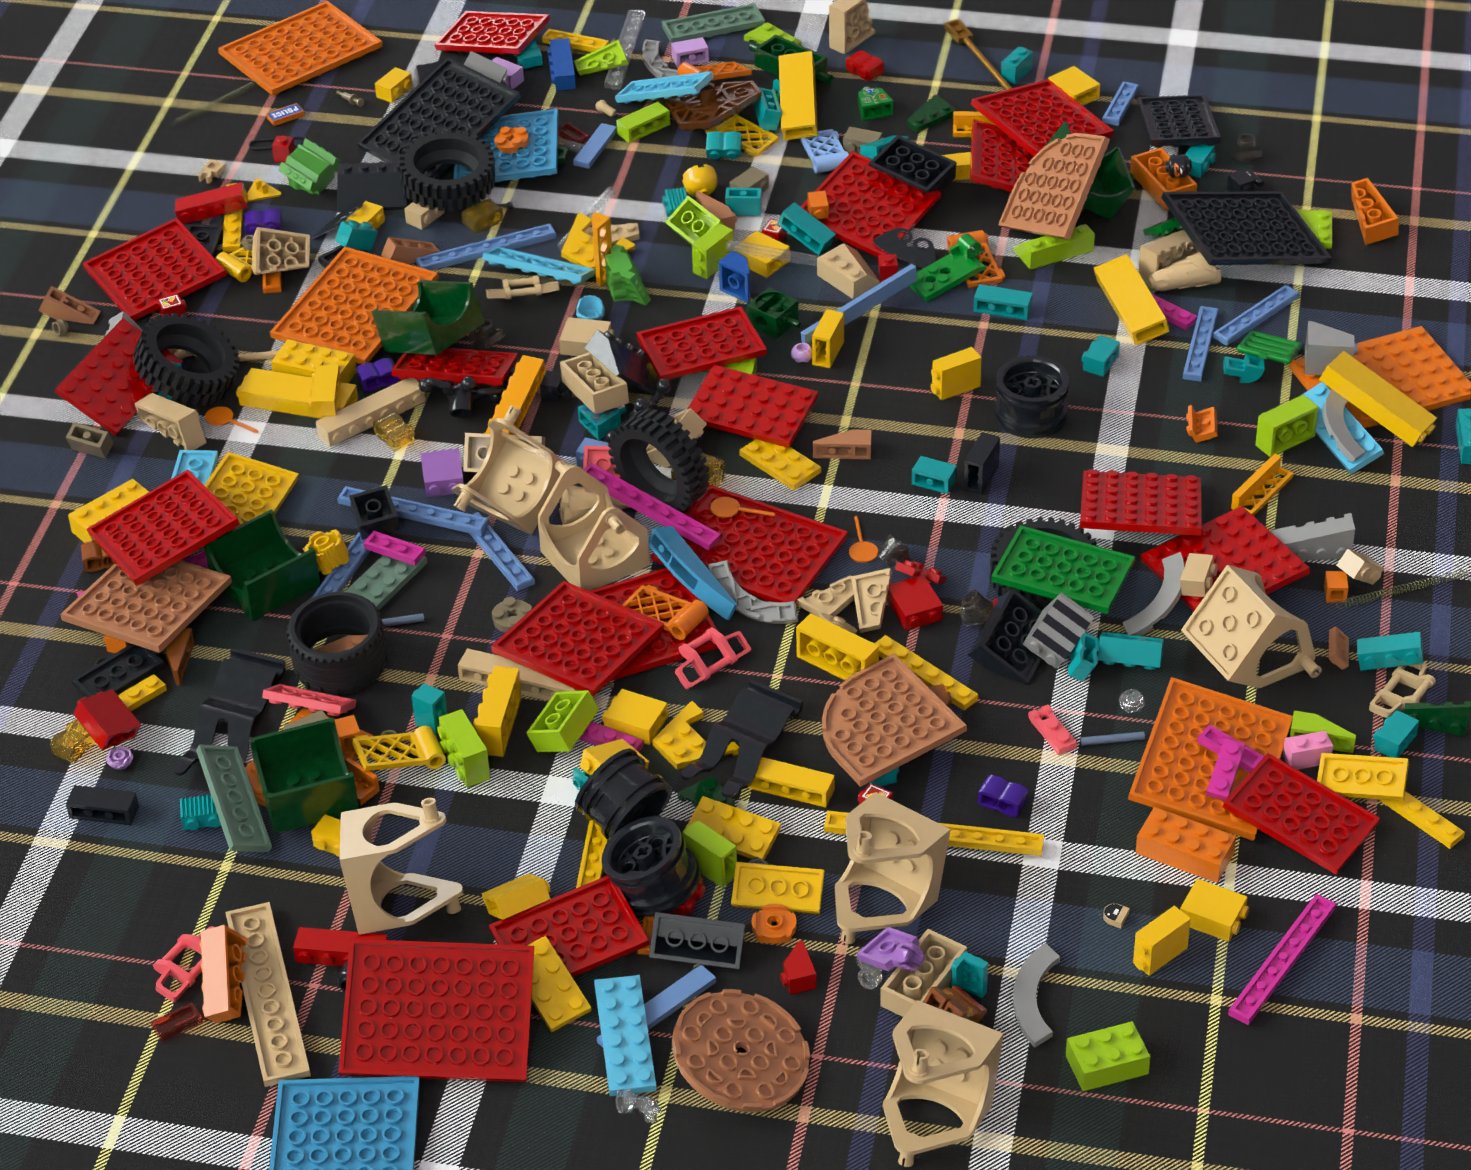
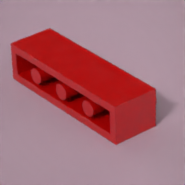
M241 182L176 199L175 213L178 220L184 225L248 208V194Z
M299 927L293 946L296 963L343 966L348 961L350 939L388 940L387 934L377 933L359 935L358 932Z

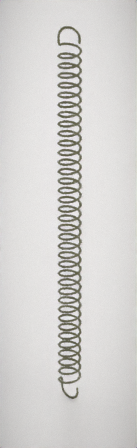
M253 81V82H255V81ZM250 82L251 86L254 84L253 82ZM255 82V84H257V83ZM247 84V85L242 86V87H240V88H242V90H244L243 87H245V88L247 89L249 86H248V84ZM257 84V87H258V84ZM254 85V86H255V85ZM250 86V87H251V86ZM249 87V89H250V87ZM252 87V89H253V87ZM255 87V88H256V87ZM237 89V90L232 91V92H230V93H232V95H234V94H233V92H234V93H236V95H237V93H238L239 91H238V89ZM239 89V90H241V89ZM247 89V92H248V89ZM250 89V90H251V89ZM241 90V92H242V90ZM244 90V91H245V90ZM239 92V94H240V92ZM242 92V94H243V92ZM229 93V96H231L230 93ZM227 94V95H228V94ZM224 95V96H222V97H224V99H225V98H226L225 96H227V95ZM234 95V97H235V95ZM237 95V97H238V95ZM229 96L227 98H229ZM231 96V97H232V96ZM220 97V98H221V97ZM219 98V102L221 101L220 98ZM222 98V99H223V98ZM226 98V100H227V98ZM229 98V100H230V98ZM232 98V99H233V98ZM217 99V100H218V99ZM223 99V100H224V99ZM214 100V101H212V102H214V104H216L215 101H216V102H218V101H217V100ZM221 101V103H222V101ZM224 101V103H225V101ZM227 101V102H228V101ZM210 102V103L208 104L209 107H211V105H213L212 102ZM218 102V103H219V102ZM206 104V105H204V106H202V107H204V108L206 109L208 106H207V104ZM216 104V106H217V104ZM219 104V106H220V104ZM213 105V106H214V105ZM214 106V108H215V106ZM199 107V108H200V107ZM201 107V110H203L202 107ZM208 107V109H209V107ZM211 107V109H212V107ZM196 109V110H197V109ZM198 109V111H200V110ZM209 109V110H210V109ZM194 110V111H196V110ZM203 110V112H204V110ZM206 110V112H207V110ZM191 111L193 112V114H195L194 111ZM196 111V113H198V112ZM200 111V112H201V111ZM189 113L183 115V119H185L184 116L188 119V117L190 116ZM190 113V114H192V113ZM198 113V115H199V113ZM201 113V114H202V113ZM193 114L191 116H193ZM195 114V115H196V114ZM181 116V117H182V116ZM190 116V118H191V116ZM193 116V118H194V116ZM196 116V117H197V116ZM180 117V121L182 120L181 117ZM178 118V119H179V118ZM175 119V123H174V124L177 123L176 120H178V119ZM185 119V121H186V119ZM188 119V121H189V119ZM178 120V122H180V121ZM182 120V122H183V120ZM180 122V125H181V122ZM183 122V123H184V122ZM173 124V125H174V124ZM171 125V126H173V125Z
M1463 569V570H1462V574H1463L1464 570H1466V575H1467V573H1468L1467 569ZM1450 573L1443 574V575H1445V579H1444V582H1443V583H1445L1447 574H1449V580H1450V578H1451ZM1432 577V578H1431V582H1432L1433 578H1435V583H1436V581H1437L1436 577ZM1404 584V585H1403V586H1404V591H1405V589H1406L1405 585H1407V589H1408V587H1409L1408 584ZM1388 588L1390 589V595L1393 596L1391 588ZM1384 590L1377 591V592H1380L1379 595L1381 594V591H1383V596H1384V594H1385ZM1349 599L1340 600V601H1345V607H1346V605H1347L1346 600H1348V604H1349V603H1350Z

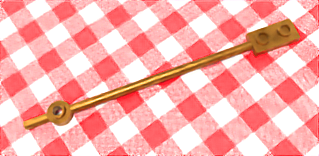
M960 19L944 22L945 30L958 44L965 43L1005 90L1012 89L1008 82L972 42L973 34Z

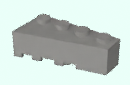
M1348 513L1344 514L1343 518L1335 519L1330 517L1326 518L1325 522L1314 524V521L1307 522L1302 527L1294 525L1271 530L1270 532L1302 561L1341 559L1347 549H1353L1355 526L1352 514Z

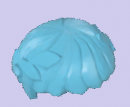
M591 295L580 298L576 307V315L580 319L601 320L605 312L602 300Z

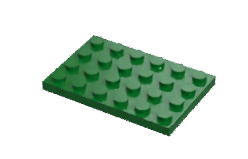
M1020 525L994 570L991 582L1055 599L1062 592L1083 608L1108 614L1135 563V556Z

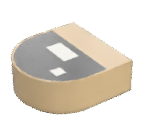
M1119 904L1107 905L1103 914L1104 921L1121 929L1129 915L1130 908Z

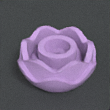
M798 343L792 348L791 357L798 363H807L812 359V347L807 343Z
M118 746L109 750L106 760L113 769L123 770L131 764L133 754L129 748Z

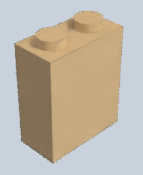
M568 317L559 339L560 354L580 356L589 353L585 347L597 330L603 333L608 331L614 335V329H611V322Z

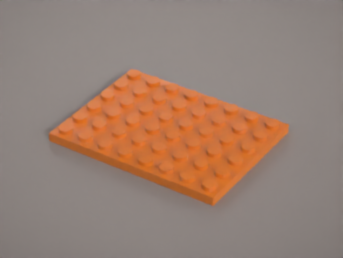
M325 1L219 47L218 51L221 56L273 96L322 73L333 70L351 60L362 57L369 52H373L383 47L379 38L329 1Z
M344 246L270 331V336L273 339L284 342L288 339L355 354L356 363H368L383 346L371 311L378 309L411 312L418 299L417 282L420 280L437 281L439 278L438 272Z
M1422 326L1358 343L1357 355H1353V358H1356L1357 361L1427 411L1471 399V382ZM1305 357L1293 360L1289 364L1290 370L1307 391L1321 383L1319 380L1321 375L1305 374ZM1351 402L1345 404V407L1364 428L1380 424Z
M1171 677L1129 792L1128 800L1152 808L1157 807L1254 841L1257 832L1256 827L1222 808L1224 800L1206 796L1218 754L1198 743V736L1210 724L1237 741L1245 743L1246 746L1265 756L1269 753L1280 760L1284 740L1287 738L1293 716ZM1238 767L1230 795L1249 774V772L1241 767Z

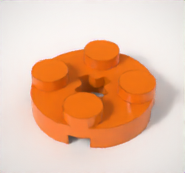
M502 127L500 133L495 136L494 142L500 152L507 154L518 152L517 149L521 147L524 149L528 146L529 136L525 127Z
M765 905L758 913L756 911L752 916V931L756 936V940L760 943H788L796 932V915L793 911L792 913L788 911L784 905ZM772 922H777V925L772 926Z

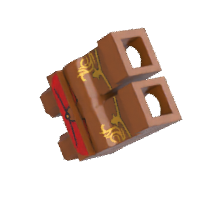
M957 985L952 986V988L947 987L942 991L937 986L931 987L923 1003L979 1023L987 1012L985 1007L978 1004Z

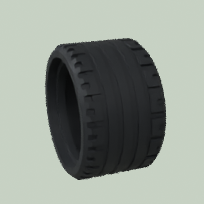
M350 592L325 593L313 597L300 605L292 614L291 619H289L287 637L294 671L300 682L312 691L331 695L351 694L368 687L384 672L388 661V650L382 617L379 609L369 599ZM334 635H368L357 646L342 652L323 653L310 649L317 642Z

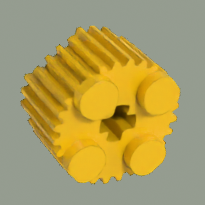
M336 529L331 530L329 533L326 532L324 534L320 531L309 536V542L303 549L304 552L308 551L311 547L315 549L318 572L321 571L323 575L330 574L335 567L346 564L350 559L348 549L340 532Z

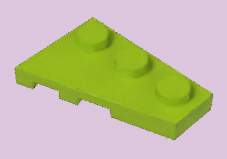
M768 22L744 35V41L750 42L754 40L759 44H763L776 34L802 46V41Z
M619 40L574 61L580 76L629 64Z
M1296 209L1324 248L1332 249V211Z

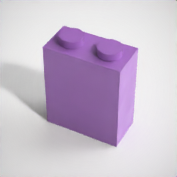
M459 448L420 453L426 497L455 494L451 490L452 487L459 483L464 485Z

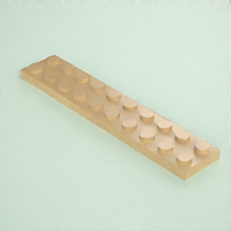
M270 902L227 911L226 917L229 928L248 938L247 945L243 946V952L246 953V962L241 964V970L244 973V981L241 984L264 1086L276 1085L279 1080H297L310 1077V1069Z

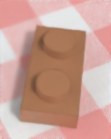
M1335 626L1329 630L1328 657L1332 664H1336L1343 670L1349 666V637Z

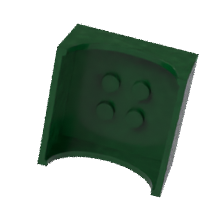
M1064 121L1046 145L1057 138L1063 139L1066 135L1071 134L1069 123ZM1116 146L1110 152L1104 154L1083 205V208L1109 220L1112 219L1135 190L1119 147Z
M420 280L417 282L418 299L412 312L378 309L371 311L385 352L437 355L485 323L472 282Z
M272 509L235 527L232 531L226 532L215 541L204 546L208 569L231 576L232 583L223 592L252 621L320 586L315 549L311 547L308 551L302 554L299 553L285 537Z
M334 717L249 738L256 776L275 834L318 823L324 815L337 818L341 817V812L359 809L353 772H348Z

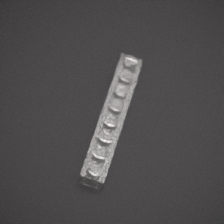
M629 9L619 37V42L629 64L645 18L644 10ZM629 64L609 69L604 82L605 88L621 89Z

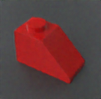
M803 940L798 941L783 963L784 973L780 974L783 987L787 986L790 995L816 989V972Z

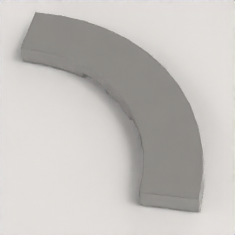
M645 39L642 52L643 61L647 69L657 78L677 76V70L668 68V65L659 56L661 41Z
M1332 389L1323 405L1324 423L1330 437H1333L1337 442L1336 446L1353 463L1363 457L1366 451L1354 440L1345 424L1344 407L1349 401Z
M1181 552L1162 559L1164 580L1161 589L1155 599L1143 611L1123 622L1128 635L1141 636L1151 630L1153 625L1160 619L1163 620L1177 604L1182 594L1180 578L1185 567Z
M728 560L708 564L709 571L738 604L735 610L756 621L771 624L799 622L795 601L778 603L759 600L738 585L731 573Z
M1046 943L1037 948L1023 963L1015 979L1013 989L1014 1014L1022 1033L1034 1048L1053 1036V1031L1047 1026L1039 1013L1036 1001L1040 980L1043 979L1045 974L1054 965L1060 962V956Z

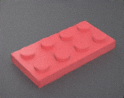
M282 684L264 689L262 698L269 699V702L273 704H282L284 702L289 703L288 706L293 708L308 707V710L312 712L323 710L327 711V714L331 716H340L341 713H347L356 707L355 699Z

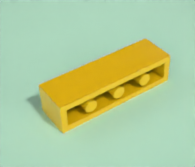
M762 757L756 776L748 788L826 808L835 790V779L832 774Z

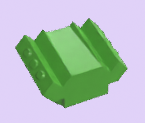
M305 138L303 146L299 144L292 154L287 155L285 163L281 161L279 172L288 177L289 186L294 189L305 190L310 194H320L335 178L334 172L338 169L340 159L331 152L326 151L325 148L318 146L317 143Z
M614 244L610 249L612 254L605 255L606 281L614 302L631 300L647 305L651 299L642 283L643 279L639 274L640 272L624 246Z

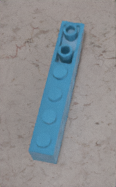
M673 526L654 528L648 539V544L662 563L697 598L723 618L730 620L738 604Z

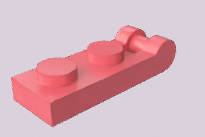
M1048 704L1042 706L1038 711H1029L1030 721L1058 755L1077 748V741L1054 715Z

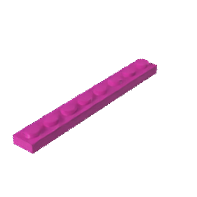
M590 463L583 469L606 485L611 497L665 527L673 526L680 535L701 547L710 550L720 540L718 532L595 464Z
M1315 894L1229 1008L1228 1016L1247 1025L1252 1022L1336 908L1335 902Z

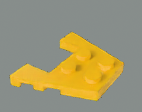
M579 212L563 246L561 257L573 264L595 269L593 237L585 233L592 225V219ZM624 237L616 243L617 245L624 246L626 251L632 252L635 250V244Z
M693 701L652 739L653 746L677 770L685 768L690 763L697 762L706 745V741L690 726V724L704 718L703 711ZM731 742L724 755L733 754V756H736L739 753L740 747L735 742Z

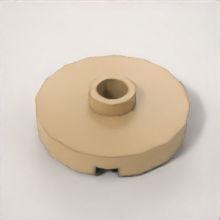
M821 613L819 616L851 633L856 634L857 632L856 628L846 623V620L839 616L834 617L826 613Z

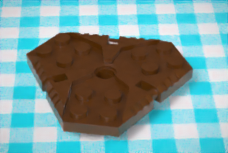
M752 80L722 82L720 86H716V83H709L700 90L699 94H686L682 97L672 96L667 99L663 97L680 129L692 131L695 129L709 130L720 125V123L733 117L734 113L738 114L745 110V108L755 104L762 94Z

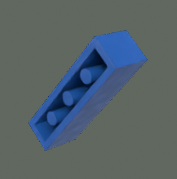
M569 38L550 40L547 54L551 83L555 84L556 91L576 89Z

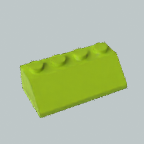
M1087 224L1074 227L1070 240L1044 236L1023 242L1015 246L1013 250L1031 270L1094 251L1095 233Z

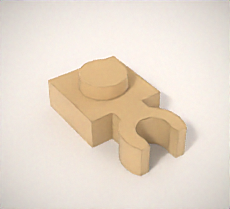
M210 159L202 168V172L198 174L199 181L206 178L207 183H211L212 177L218 178L224 172L226 163Z

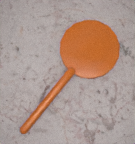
M214 407L205 414V420L210 425L221 426L231 422L249 431L258 433L257 429L233 420V412L227 407Z
M731 497L717 498L711 503L712 513L721 518L732 517L739 511L768 516L776 515L774 512L740 507L738 501Z
M855 516L859 542L851 545L849 555L854 561L860 563L871 562L877 558L878 548L873 543L863 541L858 516Z

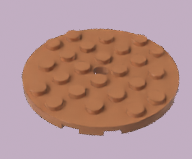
M723 989L722 992L713 994L708 992L697 997L684 1008L674 1027L672 1051L678 1069L692 1088L706 1099L722 1107L741 1112H762L780 1107L799 1092L809 1072L810 1051L808 1042L804 1041L800 1032V1026L781 1006L755 993L752 996L741 993V990ZM736 1047L744 1048L746 1053H737Z

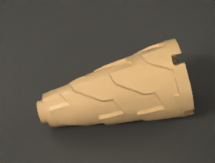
M1198 252L1186 257L1187 259L1154 272L1148 279V285L1154 291L1215 285L1221 282V270L1217 271V266L1219 265H1209L1202 254Z
M584 486L566 488L558 502L560 503L559 513L562 524L572 523L588 513L598 500L597 494ZM610 496L614 507L620 510L630 508L628 505Z

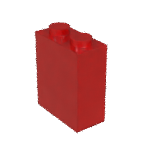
M924 574L889 584L886 601L905 631L943 620V604Z
M113 689L105 692L101 691L88 698L83 697L78 701L73 713L101 750L135 739L141 727L140 722Z

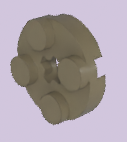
M506 597L492 611L494 626L506 633L532 610V606L514 597Z

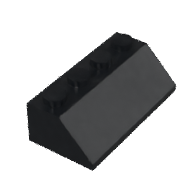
M655 912L649 957L739 969L746 925Z

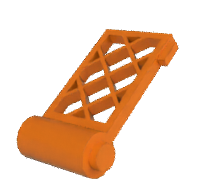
M734 61L696 67L684 62L677 70L678 75L712 71L714 76L712 80L752 75L751 69Z
M983 230L947 236V247L949 250L950 247L957 244L958 239L963 234H970L982 245L981 250L984 249L985 251L983 255L978 254L976 258L980 262L986 261L990 263L989 266H986L983 274L978 273L974 275V277L979 278L978 280L970 281V279H967L965 281L968 288L978 287L979 284L989 285L1003 282L1005 274L1002 269H998L987 245L989 241L987 233H984ZM991 273L996 275V277H988L986 275Z
M642 585L622 605L627 608L639 605V608L632 610L641 614L655 611L656 614L649 615L648 617L664 623V629L670 631L671 635L678 640H684L709 614L708 607L703 601L694 600L691 603L658 591V588L651 585ZM644 593L651 595L650 597L639 598ZM661 600L667 601L666 603L657 604V605H656V603H655L656 601H661ZM651 602H653V605H652V606H647V607H642V606H641V604H646V603H651ZM677 606H681V607H682L681 609H678V610H672V607H677ZM668 608H669V610H670V611H668V612H664V613H659V614H658V610H663V609H668ZM672 617L668 623L660 620Z

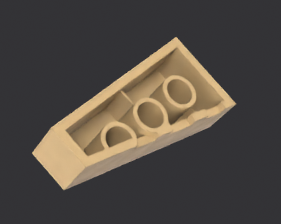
M1184 229L1140 246L1139 274L1148 280L1154 272L1187 259L1186 257L1198 253L1199 250Z
M154 393L134 403L141 421L154 430L158 429L164 437L170 436L173 438L174 444L177 446L183 445L185 447L184 450H195L207 443L199 422L200 417L196 410Z

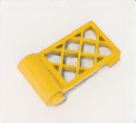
M734 113L733 117L720 123V125L705 130L706 134L708 132L746 131V134H741L742 139L748 140L742 141V149L751 156L755 155L757 157L779 141L777 135L763 130L758 125L740 117L736 113ZM737 123H741V124H743V125H745V126H735V125H736ZM759 138L760 141H751L750 139ZM762 138H769L771 140L763 141ZM752 146H761V148L757 150Z
M242 247L230 254L221 252L215 258L228 275L240 282H246L253 273L252 265L249 264L252 263V258H249V256H252L251 250H245Z
M421 726L410 733L371 737L360 735L353 738L352 741L364 771L426 765L429 769H438L446 762L445 754L430 726ZM410 740L411 745L408 746L401 743V741ZM381 743H388L392 746L388 748L386 746L381 745ZM360 745H368L371 748L370 750H367L361 747ZM397 747L399 749L404 750L405 752L401 754L397 751H394V749ZM377 749L385 754L381 756L374 753V751ZM409 753H411V754L417 756L418 758L412 759V758L408 757L407 755H408ZM390 755L398 760L392 761L387 759V757ZM370 757L378 762L368 763L367 759Z

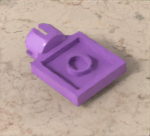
M890 927L883 930L856 953L859 961L886 971L897 966L908 971L917 970L916 966L921 967L924 961V953L920 950L918 938Z

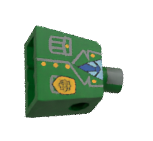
M864 87L858 92V108L862 121L893 115V100L882 88L870 89V87Z

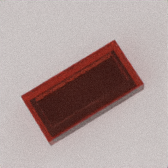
M569 122L558 127V135L577 148L587 143L590 139V135Z
M190 1002L150 1023L152 1029L162 1042L203 1022L194 1004Z

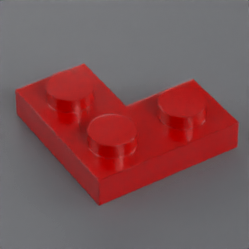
M909 560L897 562L895 570L916 577L924 574L927 580L937 584H945L947 576L941 574V570L930 567V570L923 568V563L914 560L913 562Z

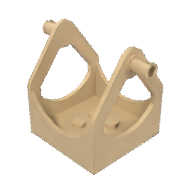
M510 405L504 418H496L488 424L491 431L490 445L486 458L477 474L467 484L459 483L453 486L451 490L459 496L454 503L456 508L465 512L467 505L532 535L538 525V514L560 476V473L555 469V465L558 461L561 462V459L553 451L515 427L514 423L521 410ZM502 429H506L518 435L519 437L529 442L536 448L514 438L513 436L504 432Z
M565 460L558 461L555 469L560 473V476L538 514L542 554L569 583L587 591L603 587L649 566L647 528L619 508L613 506L606 485L577 465L569 466ZM580 483L597 494L598 500L595 505L580 519L565 525L549 523V517L566 488Z
M1227 565L1181 629L1190 641L1230 682L1262 688L1303 670L1312 678L1319 676L1317 671L1320 673L1322 671L1321 667L1314 662L1315 652L1308 624L1271 600L1266 595L1262 577L1253 571ZM1291 629L1295 630L1299 653L1295 656L1294 660L1267 674L1257 676V666L1265 650L1279 636Z
M875 792L848 813L845 819L848 856L851 860L834 888L837 925L842 929L841 941H845V944L854 943L855 934L859 931L908 926L938 901L951 829ZM852 885H869L884 889L898 897L905 905L907 911L897 915L862 917L851 910L849 888Z
M434 798L424 799L421 802L423 808L400 803H389L341 812L339 860L359 935L413 925L445 905L449 914L460 912L461 906L458 897L463 894V887L460 883L416 873H400L390 869L381 862L387 855L399 852L446 823V816L443 812L437 811ZM390 813L419 820L420 825L390 844L382 846L372 844L371 836L374 825L382 815ZM410 884L435 890L437 893L435 898L406 916L394 917L381 908L382 900L386 894L397 885Z
M916 1000L894 1028L892 1037L900 1061L891 1088L883 1101V1110L894 1147L900 1152L898 1163L901 1166L904 1159V1167L912 1166L915 1154L966 1141L972 1136L992 1108L1004 1033ZM905 1099H925L940 1103L954 1111L962 1120L963 1125L957 1129L920 1137L906 1130L898 1103Z

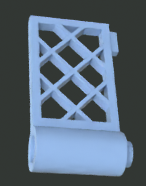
M833 129L818 131V136L800 138L813 163L816 174L834 171L849 155L847 151H844L838 140V132L833 131Z

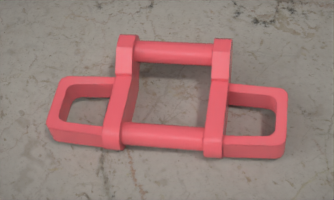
M711 627L705 631V634L692 642L679 646V652L687 661L675 670V674L684 688L690 689L699 682L710 679L712 674L728 664L732 665L737 662L738 658L751 651V647L740 631L724 637L723 634ZM737 638L744 650L736 655L727 640ZM710 640L717 645L724 658L707 668L694 649ZM689 663L692 664L700 677L694 682H689L682 671Z
M182 934L178 938L177 944L162 959H158L153 964L154 969L162 974L156 982V991L172 1002H176L195 983V978L202 972L200 966L202 959L189 973L172 961L184 948L193 949L202 955L200 949L201 934L198 936ZM169 975L182 983V986L176 992H171L163 986Z

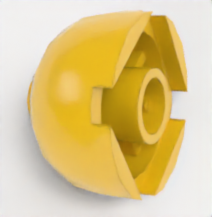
M703 164L704 167L700 168L696 165L689 168L683 174V185L687 193L692 197L696 198V192L698 191L707 196L715 191L718 184L717 174L710 165Z

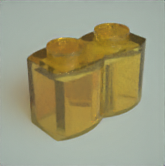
M485 199L476 206L468 207L461 213L462 223L474 233L481 232L488 226L496 225L503 220L502 208L491 199Z
M392 412L373 421L375 434L382 441H385L387 446L393 451H397L414 442V429L412 426L404 423L401 416Z
M74 719L66 725L64 731L59 732L52 738L50 746L52 754L70 763H74L84 754L85 750L90 749L96 742L81 723Z

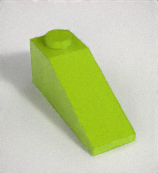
M1294 711L1290 737L1326 731L1333 744V750L1354 752L1355 734L1317 714Z

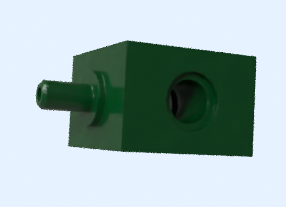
M768 287L747 305V317L753 327L775 339L791 326L799 328L801 325L799 321L798 300L773 288Z

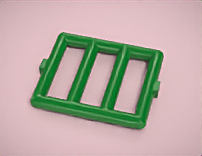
M1250 331L1237 346V351L1262 359L1290 364L1303 348V344L1275 335Z

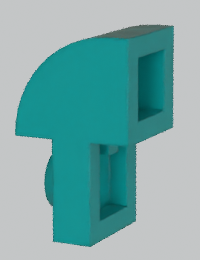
M1245 354L1244 360L1225 356L1223 361L1224 374L1240 377V383L1254 382L1262 376L1265 370L1264 359Z

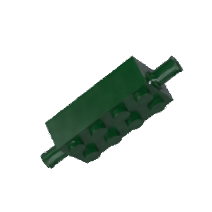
M776 34L763 44L753 41L749 46V50L755 52V66L776 76H779L780 55L812 51ZM812 51L815 63V83L821 81L830 85L834 77L828 74L827 57Z

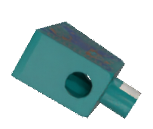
M585 404L578 407L579 422L598 440L605 437L608 431L621 425V414L626 413L624 405L606 410L600 414H594Z

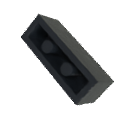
M74 785L66 802L69 819L131 826L139 804L136 792Z

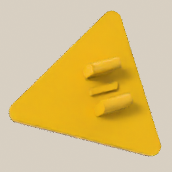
M255 179L247 193L248 202L280 197L282 195L280 191L260 179Z

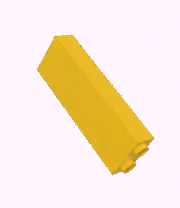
M812 51L780 55L781 129L784 141L818 136L815 63Z
M1127 254L1094 267L1097 282L1135 346L1169 332L1164 314Z
M1345 351L1327 365L1319 378L1321 382L1411 447L1417 442L1422 443L1426 436L1430 435L1436 427L1433 424L1437 417Z
M251 368L249 373L245 375L241 386L237 388L236 395L239 398L240 406L320 419L326 417L313 416L312 409H309L310 385H313L311 377ZM340 382L337 411L358 401L357 386L355 384Z

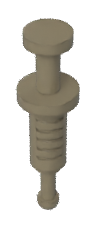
M336 91V94L341 95L350 104H357L359 107L364 105V99H358L356 94Z

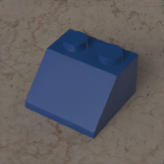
M731 251L719 261L720 291L749 303L750 272L747 258Z

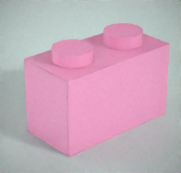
M1326 731L1288 737L1284 740L1282 756L1286 764L1297 770L1319 766L1321 753L1332 754L1333 744Z

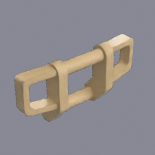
M538 275L522 279H502L503 289H486L487 298H505L507 300L516 296L533 294L540 296L543 293L560 289L558 281L540 284ZM534 284V287L510 290V287Z
M1424 662L1423 664L1398 666L1392 673V678L1383 689L1377 692L1374 699L1370 702L1369 710L1387 718L1388 716L1391 717L1396 710L1404 711L1405 703H1420L1419 700L1428 688H1431L1436 682L1433 676L1425 675L1427 664ZM1412 666L1421 671L1417 676L1405 671L1404 668ZM1398 682L1416 689L1413 695L1405 697L1392 693V690ZM1381 702L1388 706H1391L1392 708L1385 709L1383 707L1378 706L1377 704Z

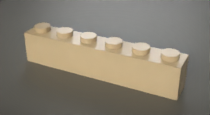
M414 378L404 379L337 411L336 416H326L316 421L318 437L329 447H332L426 402L425 393L420 391L417 380Z
M467 648L458 663L459 680L488 686V675L492 674L494 666L519 668L521 694L550 701L555 692L579 691L499 655Z

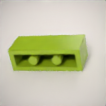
M655 102L616 120L617 134L628 143L636 141L670 125V110L659 102Z

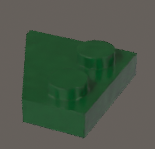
M713 776L677 792L680 801H684V799L694 803V807L698 806L702 796L735 807V801L732 798L722 796L723 787Z

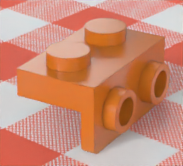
M1192 405L1188 406L1186 418L1189 426L1186 428L1189 437H1193L1195 443L1218 437L1217 411L1215 407L1196 412Z
M348 757L345 759L348 772H353L358 804L362 806L380 791L379 779L373 771H364L359 762L353 761Z

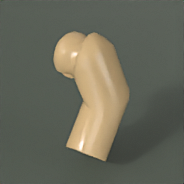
M600 100L596 103L598 111L604 112L610 117H613L616 113V110L609 106L606 101Z

